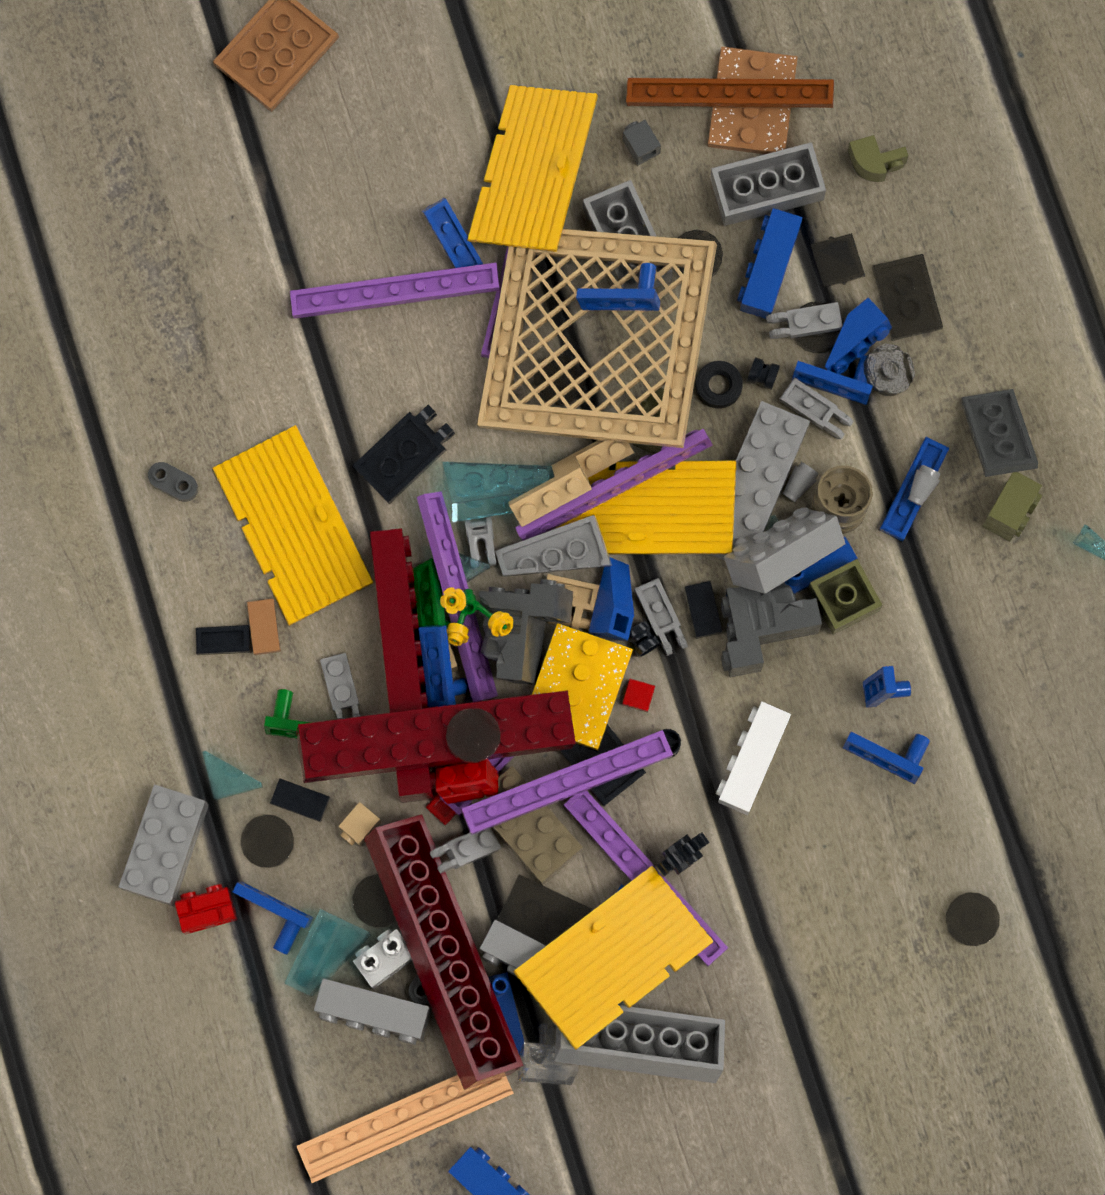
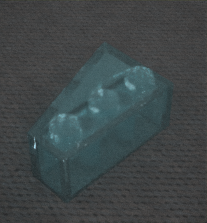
M320 909L285 980V984L312 997L320 989L322 979L329 980L371 936L370 932Z

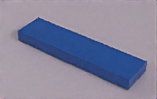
M925 437L880 531L902 542L904 541L921 507L908 500L916 470H919L921 465H925L938 472L949 447Z

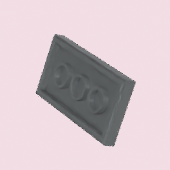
M1013 389L962 397V407L985 477L1038 468V460Z

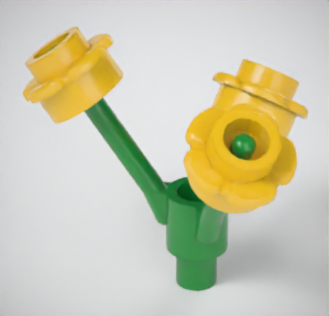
M450 587L443 592L444 595L440 598V604L446 609V612L456 614L457 611H461L458 622L449 623L447 636L449 644L461 646L462 643L468 642L469 629L463 623L465 617L473 614L476 610H479L489 618L488 627L493 636H505L511 632L514 622L513 617L509 613L502 611L492 614L476 600L473 590L465 589L462 591L459 588L454 589Z

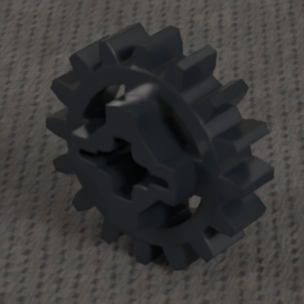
M703 832L692 839L688 834L662 852L665 859L656 866V869L662 877L673 870L679 875L703 857L700 850L710 843Z

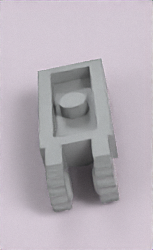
M838 302L788 310L786 312L770 314L766 317L767 323L774 324L785 321L788 323V328L771 330L769 332L770 339L790 337L791 339L842 329Z
M796 378L792 380L779 399L781 403L840 440L845 434L841 429L828 422L831 417L834 416L842 424L849 427L854 422L852 418L839 410L837 405Z
M659 578L635 588L634 591L666 655L672 654L671 644L665 636L666 633L674 631L677 643L682 649L688 647L680 629L681 624Z
M346 653L321 659L320 662L328 693L337 719H345L342 710L351 707L353 711L352 716L361 717L358 708L360 704Z
M489 828L474 835L468 833L432 850L430 855L432 858H438L447 853L450 861H446L438 867L439 872L443 873L453 868L456 870L500 850L501 846L492 829Z

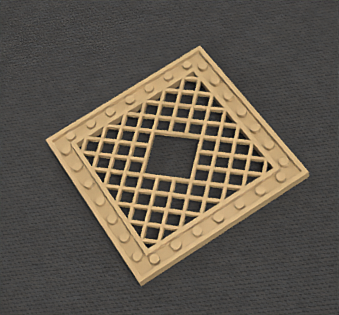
M563 229L557 252L509 246L478 417V427L684 448L717 248L716 242ZM547 257L553 267L541 275L535 266ZM552 257H563V259L556 264ZM572 259L578 269L566 277L560 268ZM577 259H587L589 261L581 266ZM597 261L604 271L591 279L585 270ZM602 261H611L614 263L611 264L608 268H606ZM627 263H635L640 265H638L636 268L632 270ZM642 263L665 266L659 272L656 271L655 281L659 280L665 287L658 296L661 299L669 293L676 303L665 311L660 307L659 312L661 314L650 323L643 316L642 313L644 311L635 310L632 315L623 320L617 313V310H611L631 337L589 369L562 333L563 330L589 311L581 309L572 316L566 308L576 299L577 290L571 281L583 273L589 282L582 288H591L593 286L594 289H599L596 283L608 275L614 283L609 289H623L621 285L632 277L637 283L639 282L636 274L640 272ZM623 264L629 273L617 282L610 272ZM678 267H683L684 273H682ZM674 268L680 277L668 286L661 276ZM534 271L539 278L531 283ZM558 271L564 280L554 288H551L545 279ZM543 282L549 292L537 300L531 290ZM682 283L678 299L672 290ZM568 284L574 294L562 302L556 295V292ZM530 296L534 303L527 308L528 297ZM553 296L559 303V306L547 313L541 304ZM538 307L544 314V317L532 325L526 316ZM563 309L570 319L557 327L551 318ZM677 309L674 325L668 315ZM639 316L646 326L634 334L627 325ZM665 318L672 328L662 336H659L653 327ZM525 320L530 328L522 333ZM549 321L555 330L543 339L537 329ZM650 330L656 337V340L644 348L638 338ZM534 332L540 342L528 350L522 340ZM559 334L566 344L553 352L547 343ZM673 334L670 350L664 343V340ZM635 341L642 351L632 359H629L623 350ZM661 344L667 354L655 362L648 352ZM521 346L522 349L525 351V354L518 358L519 348ZM544 346L550 353V356L539 364L532 354ZM569 348L576 358L564 366L557 357ZM620 353L627 363L614 371L608 361ZM646 355L653 365L640 374L634 363ZM529 357L536 367L526 375H523L517 366ZM669 359L666 376L659 366ZM555 360L561 369L549 378L542 368ZM580 362L586 372L574 380L568 370ZM605 364L612 374L600 383L593 373ZM631 367L637 377L625 385L619 375ZM656 369L663 379L651 388L644 378ZM516 371L521 378L513 384ZM540 371L546 381L534 389L528 379ZM565 373L572 383L562 391H559L553 382ZM591 376L597 386L585 394L578 384ZM616 378L623 388L610 396L604 389V386ZM642 381L648 391L636 399L629 389ZM525 382L531 393L522 400H519L513 391ZM550 385L556 392V395L544 403L538 393ZM665 385L663 400L661 401L655 391ZM573 388H576L582 397L570 406L563 396ZM601 390L607 400L595 408L589 398ZM626 392L633 402L621 411L614 401ZM650 395H653L659 405L646 413L640 403ZM511 396L516 403H510ZM535 396L542 406L525 403ZM561 399L567 408L550 406ZM586 401L593 411L576 408ZM612 404L618 413L601 411ZM637 406L644 416L627 413ZM661 410L660 417H653V415Z

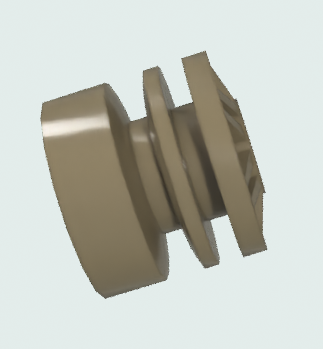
M851 466L831 468L820 478L811 502V510L837 516L842 534L854 531L863 522L873 497L872 485L868 477L859 469Z

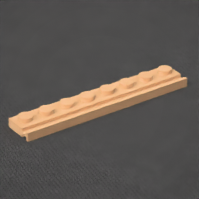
M456 1075L298 1145L297 1149L311 1182L315 1183L514 1093L506 1076L464 1090L459 1076Z

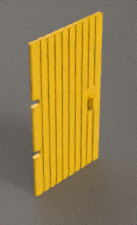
M510 85L498 126L499 130L506 132L505 135L497 134L484 177V182L491 183V186L481 188L467 241L557 252L598 98L596 93Z
M296 425L212 468L237 520L241 521L247 518L249 524L241 529L263 574L265 575L272 571L275 576L267 582L289 626L374 583Z
M736 460L682 461L675 465V470L667 469L556 528L595 515L608 554H729L733 552L737 462ZM638 461L617 462L616 470H609V467L589 477V483L592 485L598 480H606L614 476L617 470L623 467L629 468L637 464Z
M651 866L513 972L531 995H533L542 1009L545 1010L554 1024L557 1025L573 1048L577 1050L624 1013L618 1004L623 1001L628 1008L633 1006L670 977L669 973L665 970L668 965L676 972L712 944L713 940L703 927L700 926L698 921L695 920L686 906L682 904L681 900L670 889L656 869Z

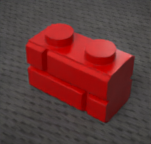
M488 759L438 767L436 769V792L447 804L479 799L485 795L486 797L495 796L498 794V771Z
M222 884L206 888L207 893L196 895L194 891L180 895L181 900L175 901V906L182 933L186 935L237 921L230 889L228 887L223 888Z

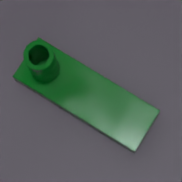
M430 558L413 568L419 627L446 625V628H448L451 622L445 620L444 608L440 604V598L443 596L434 559Z
M279 689L277 691L273 717L266 716L264 729L267 735L297 739L296 729L298 724L312 723L289 719L293 698L292 691L286 689Z

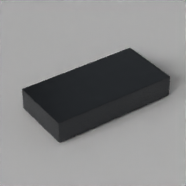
M711 581L685 586L684 589L696 639L722 634Z
M249 625L196 628L197 655L250 653Z
M279 778L270 804L321 822L330 796Z

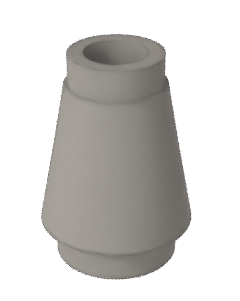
M801 462L798 467L795 466L782 494L796 502L817 481L815 478L818 476V473Z
M921 465L920 469L916 470L908 500L922 506L939 484L940 480L938 479L941 474L925 465Z

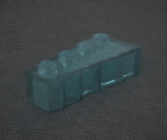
M442 462L443 483L452 522L513 513L509 506V501L554 477L552 466Z

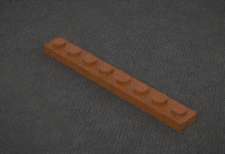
M628 78L626 103L627 106L833 108L835 83L834 79Z

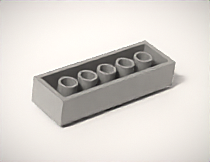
M761 401L736 459L733 548L746 544L753 539L754 535L765 531L810 423V420ZM710 554V555L715 556V557H717V558L722 559V560L725 561L724 556H726V555H728V554Z
M619 1005L624 1013L577 1050L573 1048L558 1027L556 1029L555 1062L716 1083L723 1072L725 1020L636 1007L628 1008L627 1006Z

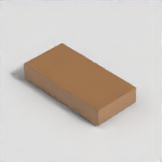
M274 599L247 602L254 656L281 652Z

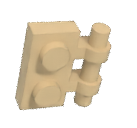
M548 574L547 580H555L557 583L565 584L566 589L573 591L572 608L575 609L574 616L571 615V623L560 624L569 625L576 630L580 628L589 630L591 620L582 618L583 611L593 613L600 585ZM548 622V624H552V625H556V623H558V622Z

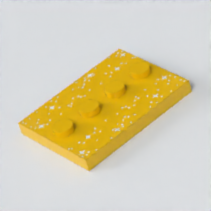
M557 623L532 695L568 690L575 741L577 744L598 751L633 649Z

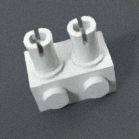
M390 929L386 930L377 937L379 941L371 948L366 945L355 953L357 958L353 962L372 989H375L412 962L404 938L397 929L393 932Z

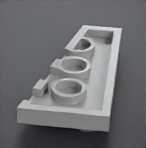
M595 515L495 551L502 574L505 577L612 566Z

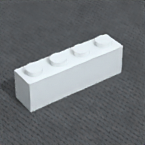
M761 702L759 708L753 707L748 721L752 723L749 732L743 730L737 744L742 747L738 757L732 755L726 769L731 771L727 781L721 780L716 792L720 796L718 803L748 815L790 719V713L764 702Z

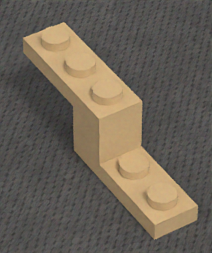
M597 440L551 465L555 477L509 501V506L521 527L592 490L588 480L589 477L628 457L634 451L630 443Z

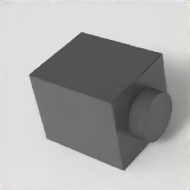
M646 120L640 123L638 121L632 122L623 131V142L638 166L660 154L661 144Z

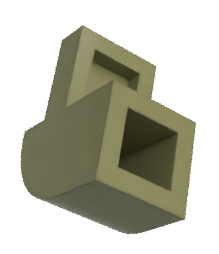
M874 135L849 142L847 150L857 174L872 182L885 181L886 170L889 169L890 172L902 169L907 163L909 156L906 147L880 153Z

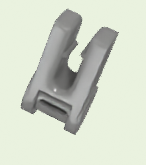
M487 516L485 520L478 521L466 519L465 526L473 569L480 567L479 541L485 542V555H487L488 565L496 566L491 516Z

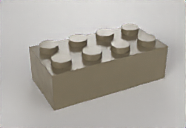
M513 766L498 777V794L527 783ZM485 795L483 798L473 799L471 802L474 804L490 797ZM548 806L492 827L542 886L583 851L580 843Z

